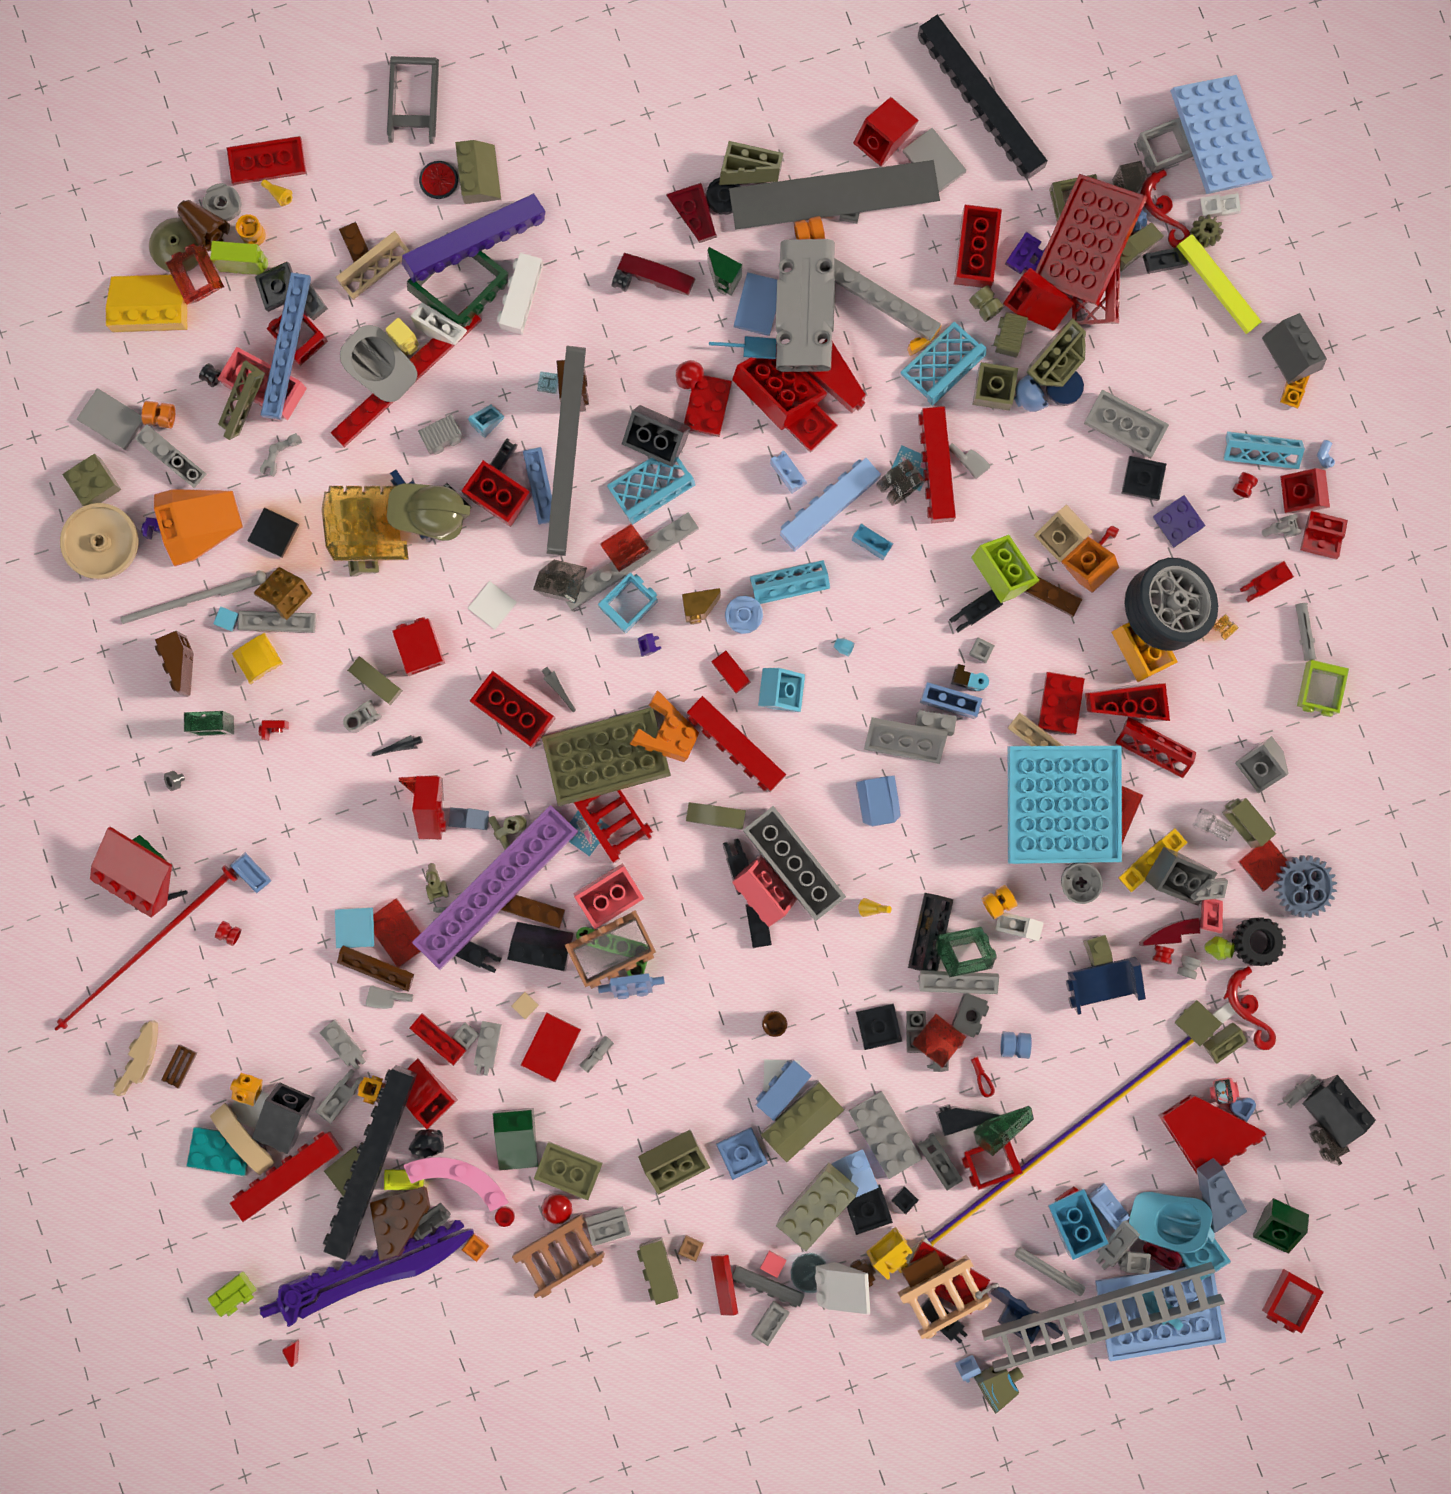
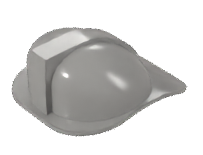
M373 325L360 327L345 340L341 347L340 360L344 369L383 401L394 402L399 400L417 379V371L414 364L397 347L386 332L379 327Z

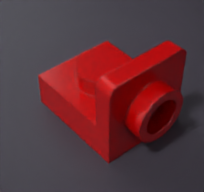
M262 720V725H259V736H261L262 740L269 741L270 729L271 733H283V730H289V722L285 720Z

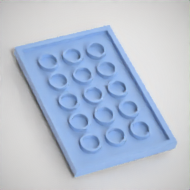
M1237 75L1177 86L1170 90L1206 194L1266 182L1273 178Z
M1181 1266L1177 1270L1163 1269L1151 1271L1149 1274L1138 1273L1096 1280L1097 1296L1187 1268L1186 1266ZM1214 1274L1201 1281L1206 1298L1218 1294ZM1192 1279L1181 1282L1186 1302L1197 1301L1198 1298ZM1173 1285L1161 1288L1164 1299L1173 1307L1179 1306ZM1133 1297L1122 1300L1128 1321L1140 1318L1136 1301ZM1116 1302L1102 1306L1108 1327L1122 1323ZM1220 1306L1178 1318L1184 1324L1179 1331L1167 1322L1165 1325L1159 1323L1106 1339L1108 1360L1116 1361L1226 1343Z

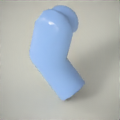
M1328 440L1323 441L1317 453L1321 466L1324 468L1333 467L1335 464V460L1328 454L1332 446V442Z

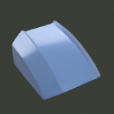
M895 775L856 782L863 823L872 827L895 823L901 816Z

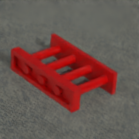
M621 790L617 791L620 795L619 798L596 813L590 814L586 807L599 796L574 802L613 863L620 860L618 855L621 854L622 850L645 835L649 840L652 839L650 834L653 833L648 823H642ZM625 803L631 813L607 829L603 828L601 830L597 824L600 822L599 819ZM636 819L641 829L619 844L611 846L607 840L610 838V835Z

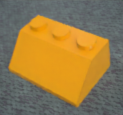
M1129 622L1111 632L1137 683L1178 663L1173 651L1160 650L1145 643L1134 632Z

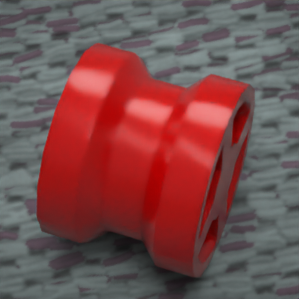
M1155 945L1156 953L1152 960L1172 964L1171 954L1174 953V949Z

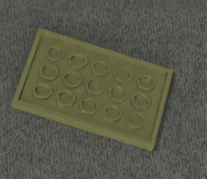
M653 708L642 709L542 737L558 806L671 776L667 758L661 752L655 750L650 752L645 750L643 746L637 745L635 747L630 745L638 728L653 738L656 737L659 729Z

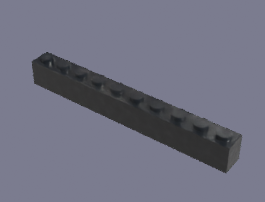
M938 14L922 24L918 31L920 43L925 45L929 50L930 56L938 61L941 71L950 77L953 87L959 89L963 100L971 105L977 118L980 117L985 129L995 137L996 144L1004 149L1008 160L1013 161L1017 166L1018 173L1028 180L1044 169L1048 162L1046 157Z
M397 1065L391 1070L388 1069L384 1078L387 1083L385 1088L382 1087L378 1094L379 1104L374 1106L372 1110V1123L367 1125L364 1132L366 1139L364 1143H360L357 1153L360 1155L358 1160H354L350 1172L353 1173L351 1179H347L343 1190H346L344 1197H340L336 1208L339 1211L337 1216L334 1215L331 1220L330 1226L332 1230L330 1234L327 1233L323 1244L326 1246L323 1252L346 1260L350 1255L418 1073Z

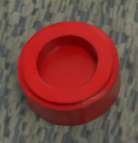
M507 1206L499 1208L495 1214V1221L501 1227L510 1226L515 1219L513 1209Z

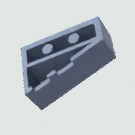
M1214 1158L1197 1168L1202 1201L1212 1211L1211 1229L1216 1233L1245 1214L1247 1210L1224 1168Z

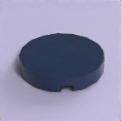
M1077 371L1074 372L1062 387L1046 386L1048 397L1056 404L1062 406L1074 404L1080 399L1084 391L1083 379Z

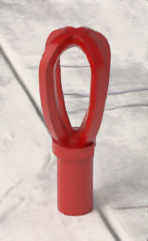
M979 1058L971 1059L976 1071L977 1083L981 1094L986 1098L993 1096L995 1093L994 1086L987 1074L984 1073L985 1070L982 1068ZM981 1075L986 1079L991 1089L989 1094L984 1092Z

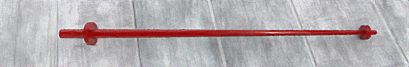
M224 865L222 867L224 874L70 1015L64 1020L59 1018L55 1031L60 1028L66 1029L68 1027L67 1022L225 882L229 879L233 882L238 880L235 870Z

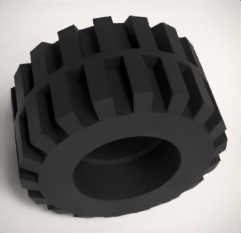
M1264 917L1249 918L1242 921V924H1238L1236 927L1237 931L1233 932L1235 939H1232V943L1235 944L1234 952L1238 953L1236 956L1239 959H1243L1242 962L1252 966H1269L1272 962H1277L1279 960L1278 957L1284 954L1282 948H1286V944H1283V940H1286V937L1281 934L1284 932L1283 929L1278 928L1279 924L1276 922H1272L1271 919ZM1256 930L1262 931L1268 940L1267 947L1262 953H1256L1250 946V937Z

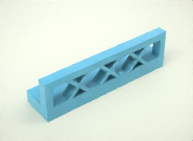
M1227 431L1225 437L1227 446L1223 458L1226 461L1299 469L1305 448L1302 440ZM1231 447L1240 448L1242 451L1236 456L1229 455ZM1253 450H1258L1261 453L1255 458H1251L1248 455ZM1272 452L1279 455L1274 460H1269L1266 456ZM1291 454L1298 455L1295 463L1287 462L1285 458Z
M824 560L750 576L754 598L760 604L830 589L829 576ZM822 568L821 571H812L813 569ZM795 573H802V575L799 576L794 575ZM777 577H784L781 580H776ZM765 581V583L758 585L755 582Z

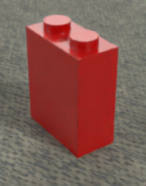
M421 617L414 620L413 624L407 625V623L396 626L395 630H392L408 676L445 664L432 622L429 618Z

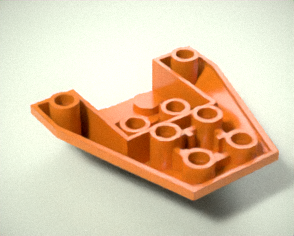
M171 489L154 494V511L162 540L175 567L193 562L243 528L233 491Z

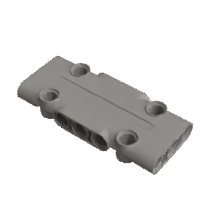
M783 240L780 243L776 302V369L778 371L807 372L831 370L835 306V242L833 240ZM824 267L830 268L826 272L821 271ZM786 268H792L790 272L784 271ZM784 339L790 340L787 344H782L781 342ZM821 339H827V340H828V341H827L826 343H824V344L819 343V341H820Z

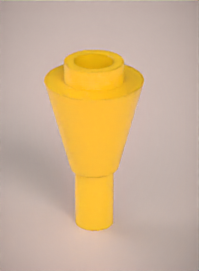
M266 179L261 182V186L270 192L280 206H286L291 203L293 197L290 189L273 185Z
M863 898L858 905V910L862 917L880 913H891L892 910L891 906L881 905L867 898Z

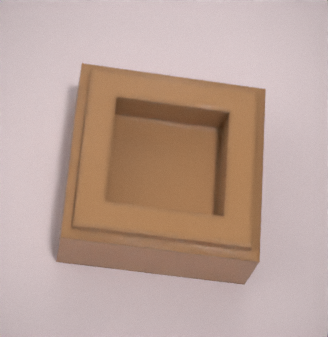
M686 1235L678 1254L696 1262L704 1243Z

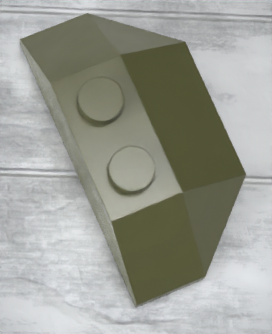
M1072 318L1051 338L1030 363L1027 373L1041 386H1064L1085 360L1086 331Z

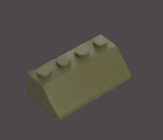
M817 1081L761 1132V1136L788 1162L840 1115L844 1109L825 1087Z

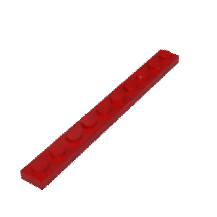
M478 315L472 318L469 326L463 327L467 332L459 342L482 321ZM432 338L409 359L417 371L416 381L455 345ZM372 393L330 433L345 448L393 402L383 401Z

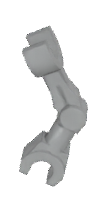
M295 433L283 442L272 444L269 447L268 459H265L261 465L260 472L265 474L266 469L271 468L269 475L274 477L277 471L276 456L280 451L289 446H297L303 443L300 436Z

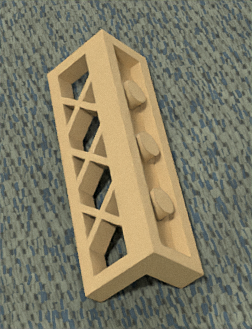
M395 231L336 276L339 284L353 300L402 262V255L393 256V250L400 245L405 251L403 254L410 252ZM381 259H389V264L385 268H379V261ZM367 270L374 271V277L370 280L363 279L364 273ZM352 282H360L359 289L354 293L347 287Z

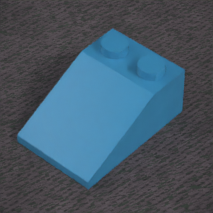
M1084 1188L1048 1205L1062 1243L1072 1260L1109 1244Z

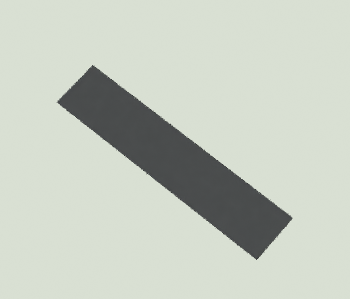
M934 160L729 188L735 230L808 220L816 216L823 218L940 201Z

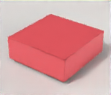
M769 1250L760 1269L778 1278L787 1260Z

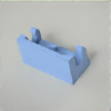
M782 451L778 457L774 456L771 458V466L791 494L807 484V481L785 451Z
M1105 1183L1088 1195L1090 1201L1114 1230L1123 1221H1127L1130 1218L1128 1212Z

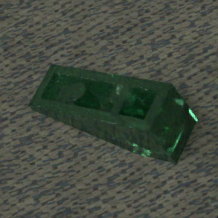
M1026 1106L987 1119L983 1124L977 1126L973 1132L976 1144L991 1156H994L1034 1120L1032 1108Z

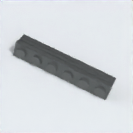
M736 1265L732 1274L734 1282L739 1284L742 1282L748 1288L754 1287L756 1291L768 1293V1296L772 1298L775 1296L784 1303L787 1301L793 1307H800L805 1296L804 1293L738 1265Z

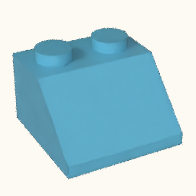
M763 668L758 706L801 712L805 674L782 668Z

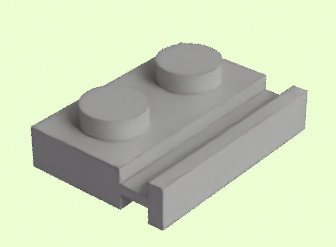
M623 1206L585 1217L593 1246L631 1235Z

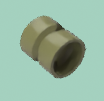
M988 285L980 289L969 299V302L975 309H980L979 314L985 322L992 319L1004 308V305L998 298H993L995 293Z

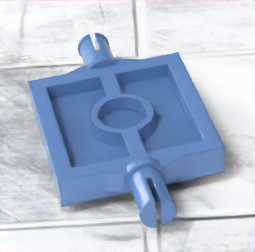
M649 973L611 978L609 984L599 985L598 991L599 994L612 992L614 998L618 997V999H627L632 995L642 997L653 993L652 987L665 984L664 976L652 978L649 976Z

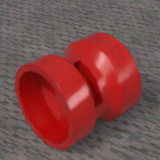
M1242 472L1239 476V483H1236L1232 490L1243 498H1249L1252 494L1251 489L1257 485L1258 479L1249 473Z
M222 921L216 930L215 938L226 940L228 945L234 946L240 937L242 929L238 927L232 928L230 923Z

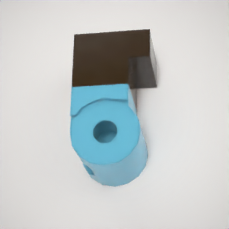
M957 664L955 666L951 681L952 685L974 691H982L989 685V678L986 674H974L964 671L965 665Z

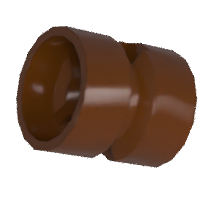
M770 1011L764 1015L762 1027L767 1035L778 1037L785 1033L788 1023L782 1013Z

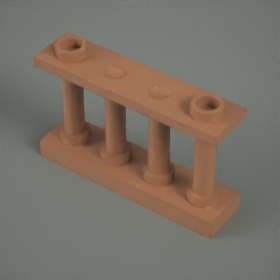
M582 1213L513 1254L512 1258L515 1263L521 1261L522 1264L526 1265L539 1288L534 1293L535 1298L539 1296L541 1298L546 1297L552 1293V1288L592 1265L594 1268L603 1262L602 1258H604L605 1253L602 1251L596 1254L582 1229V1224L585 1222ZM571 1230L573 1233H576L590 1258L581 1265L565 1239V1234ZM553 1241L559 1243L573 1268L564 1275L548 1250V1244ZM536 1251L542 1253L556 1278L547 1285L531 1260V1254Z

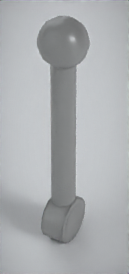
M993 1283L985 1290L977 1291L975 1297L981 1299L984 1294L997 1288L999 1284Z

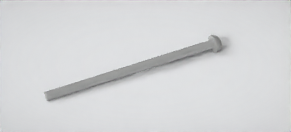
M258 570L256 571L257 575L120 617L122 624L176 607L187 606V603L221 594L222 597L261 585L266 581L267 577L263 571Z

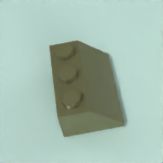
M477 140L455 142L461 194L464 204L501 200L495 145Z
M691 1130L681 1133L638 1156L645 1175L658 1195L710 1169Z

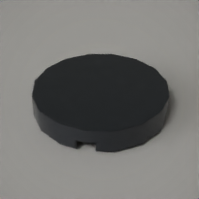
M719 177L709 184L706 191V200L708 206L714 212L728 215L733 213L729 188L741 187V185H719Z

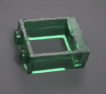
M225 711L184 712V732L194 736L234 735V716Z
M982 927L938 935L935 945L949 978L992 969L997 958L995 950L992 949L989 943V937L984 933ZM976 943L982 958L959 962L952 947Z

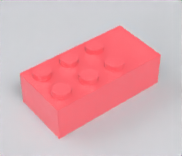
M236 347L219 375L218 380L225 387L232 390L243 362L248 361L265 373L253 401L263 406L271 365ZM247 369L246 372H245V373H246V376L248 377V374L251 373L252 371H250L249 369ZM292 376L289 379L282 418L286 420L290 418L307 389L301 381ZM244 384L240 385L239 387L240 393L244 387Z

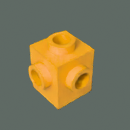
M240 1073L238 1078L234 1079L231 1083V1099L254 1106L262 1092L263 1080L252 1075Z
M374 1075L371 1078H363L358 1087V1096L364 1098L363 1102L372 1105L375 1102L379 1103L378 1094L381 1088H385L386 1085L382 1082L383 1078Z

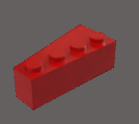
M1166 683L1085 693L1087 712L1170 721Z

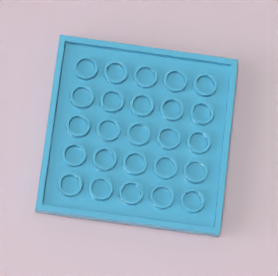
M1007 746L1008 863L1122 862V746Z

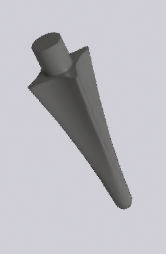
M548 667L544 668L542 673L545 678L543 679L563 699L570 710L575 712L576 709L566 695L555 671L551 672Z

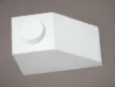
M1004 913L998 917L995 930L1039 941L1044 923L1031 918Z

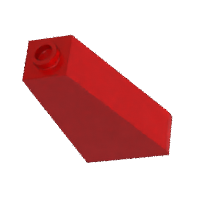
M832 341L831 370L807 371V373L851 413L855 410L859 411L866 403L864 401L866 394Z

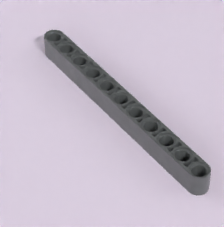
M566 346L547 542V554L566 556L586 355L585 347Z

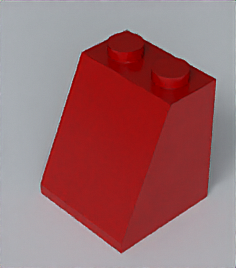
M890 97L865 118L853 144L881 167L912 134L919 120Z

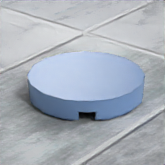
M738 596L727 605L725 611L726 622L735 632L741 634L751 633L761 625L763 609L755 598Z

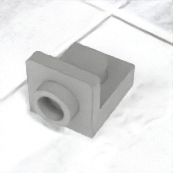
M1126 1251L1118 1261L1120 1270L1128 1273L1149 1274L1151 1254Z

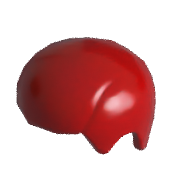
M694 360L682 362L676 368L675 376L678 386L682 389H694L698 381L702 382L704 369L700 363Z
M550 1194L543 1200L541 1206L542 1215L552 1224H563L570 1219L573 1211L570 1200L560 1194Z

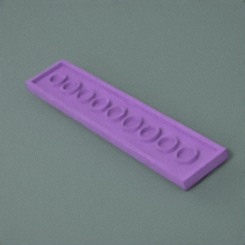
M550 805L412 943L441 970L578 831Z

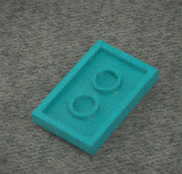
M201 1127L193 1128L186 1167L240 1176L246 1175L248 1164L231 1147L219 1130Z

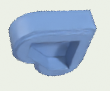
M1248 1097L1229 1104L1230 1111L1245 1122L1249 1120L1256 1108L1255 1101Z

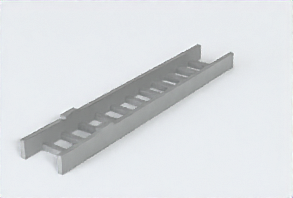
M1211 1262L1042 1313L1026 1315L1022 1319L982 1330L984 1341L1001 1336L1008 1355L1006 1358L992 1361L994 1371L998 1372L1223 1305L1225 1302L1221 1293L1206 1298L1200 1279L1201 1276L1214 1273L1215 1269ZM1192 1279L1198 1300L1187 1303L1181 1282ZM1173 1285L1179 1306L1167 1309L1161 1288ZM1153 1291L1160 1312L1148 1315L1142 1294ZM1134 1297L1140 1318L1128 1321L1122 1300ZM1116 1302L1122 1323L1108 1327L1102 1306ZM1097 1308L1103 1329L1089 1332L1083 1312ZM1078 1313L1084 1334L1070 1338L1064 1317ZM1059 1319L1065 1340L1051 1344L1044 1323ZM1040 1325L1046 1344L1032 1346L1031 1348L1025 1329ZM1021 1331L1027 1351L1013 1355L1006 1335Z

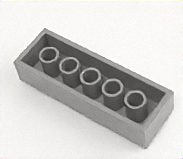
M774 806L743 829L745 835L814 921H817L846 898L845 894Z

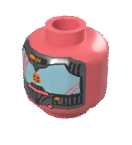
M1232 1078L1216 1079L1213 1081V1087H1209L1211 1099L1215 1098L1219 1105L1235 1103L1236 1098L1239 1097L1237 1082H1234Z

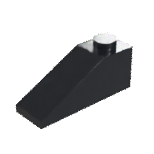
M950 1104L939 1107L940 1111L936 1112L944 1136L1000 1119V1115L995 1112L957 1106L951 1107Z

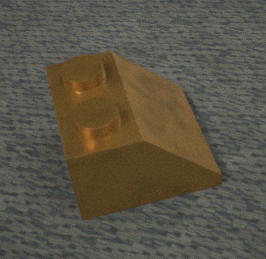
M720 588L682 594L686 623L690 622L691 625L702 623L701 620L706 619L721 598Z

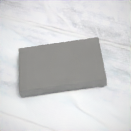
M933 128L929 129L902 151L911 163L934 160L939 193L967 171Z
M98 388L77 417L79 422L124 450L127 449L143 425L142 415Z

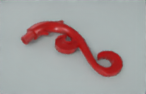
M1163 169L1157 173H1152L1146 178L1140 194L1147 197L1144 206L1152 216L1183 232L1184 237L1180 240L1174 236L1176 229H1172L1169 232L1168 242L1173 248H1177L1179 243L1191 235L1189 230L1180 222L1166 215L1173 207L1171 198L1162 195L1156 200V205H1162L1161 209L1154 205L1151 198L1152 188L1156 190V184L1160 182V179L1167 176L1166 171Z
M1247 966L1242 970H1237L1230 977L1223 999L1228 998L1231 1007L1240 1017L1267 1031L1269 1035L1267 1041L1261 1040L1262 1030H1257L1254 1034L1253 1042L1258 1049L1269 1050L1276 1043V1034L1270 1026L1251 1015L1259 1007L1257 998L1249 994L1243 996L1241 1004L1246 1003L1247 1008L1241 1006L1238 1000V986L1241 988L1242 981L1252 973V969Z

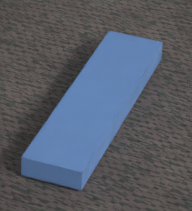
M542 448L524 450L523 455L538 524H546L550 521L552 494Z

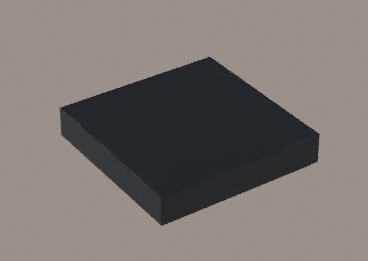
M284 262L255 276L265 310L268 312L285 304L291 272L293 273L289 262Z
M1129 456L1121 494L1159 501L1167 463Z
M264 507L247 541L283 558L299 524Z
M894 1003L856 1012L864 1050L902 1042Z
M880 1184L878 1185L879 1188L855 1197L847 1206L856 1235L893 1223Z

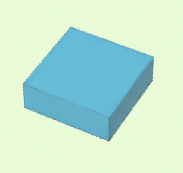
M220 606L213 624L232 632L239 614Z

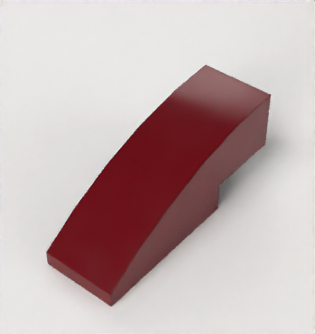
M1199 918L1180 920L1158 928L1139 942V946L1182 943L1181 935L1200 934Z

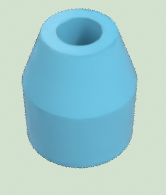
M838 638L834 648L839 653L849 657L855 643L847 639Z

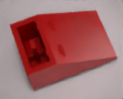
M1029 268L1021 276L1003 302L1015 314L1027 317L1028 320L1053 331L1075 303L1032 268Z
M417 1058L407 1068L418 1074L406 1107L426 1129H429L458 1099Z

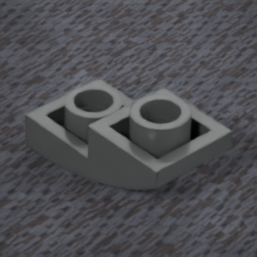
M906 1011L907 1053L927 1052L926 1011Z

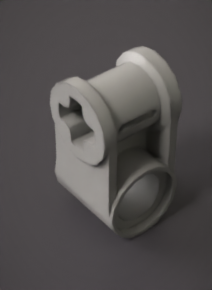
M369 700L346 715L343 725L349 732L357 733L378 721L382 715L377 713L372 705V700ZM351 719H357L358 721L357 726L354 728H350L348 725Z

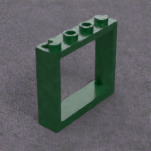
M479 251L477 255L472 257L495 275L496 278L459 316L422 287L433 274L423 281L414 283L409 278L407 280V291L422 303L458 325L466 327L470 325L475 315L481 314L488 302L491 303L495 299L496 293L500 289H505V285L508 283L509 272L482 251Z

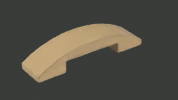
M226 1103L210 1115L213 1123L226 1141L257 1174H263L275 1163L268 1152L252 1139V1136L237 1120L238 1117Z

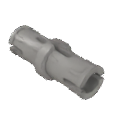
M604 1036L595 1048H591L590 1053L579 1066L589 1073L593 1066L604 1058L603 1055L614 1043L607 1036Z
M1311 1074L1300 1085L1297 1084L1295 1089L1283 1097L1282 1100L1284 1103L1288 1102L1286 1105L1292 1108L1299 1100L1306 1098L1310 1091L1320 1085V1081L1315 1080L1317 1077Z

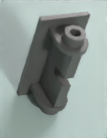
M441 1202L421 1218L420 1225L414 1233V1237L417 1240L424 1239L425 1236L431 1233L432 1227L437 1229L445 1222H448L451 1213Z

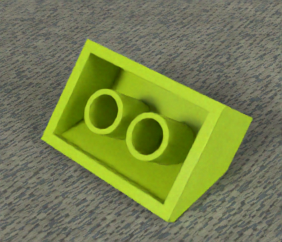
M1010 535L980 545L971 557L1001 603L1016 598L1039 581Z

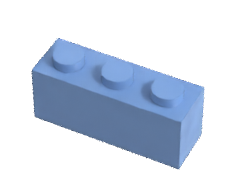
M927 682L924 686L920 703L976 719L982 698Z
M794 1059L791 1062L787 1061L781 1068L783 1072L780 1076L777 1077L775 1075L768 1083L770 1088L766 1092L762 1090L756 1097L758 1101L756 1106L773 1121L812 1076Z

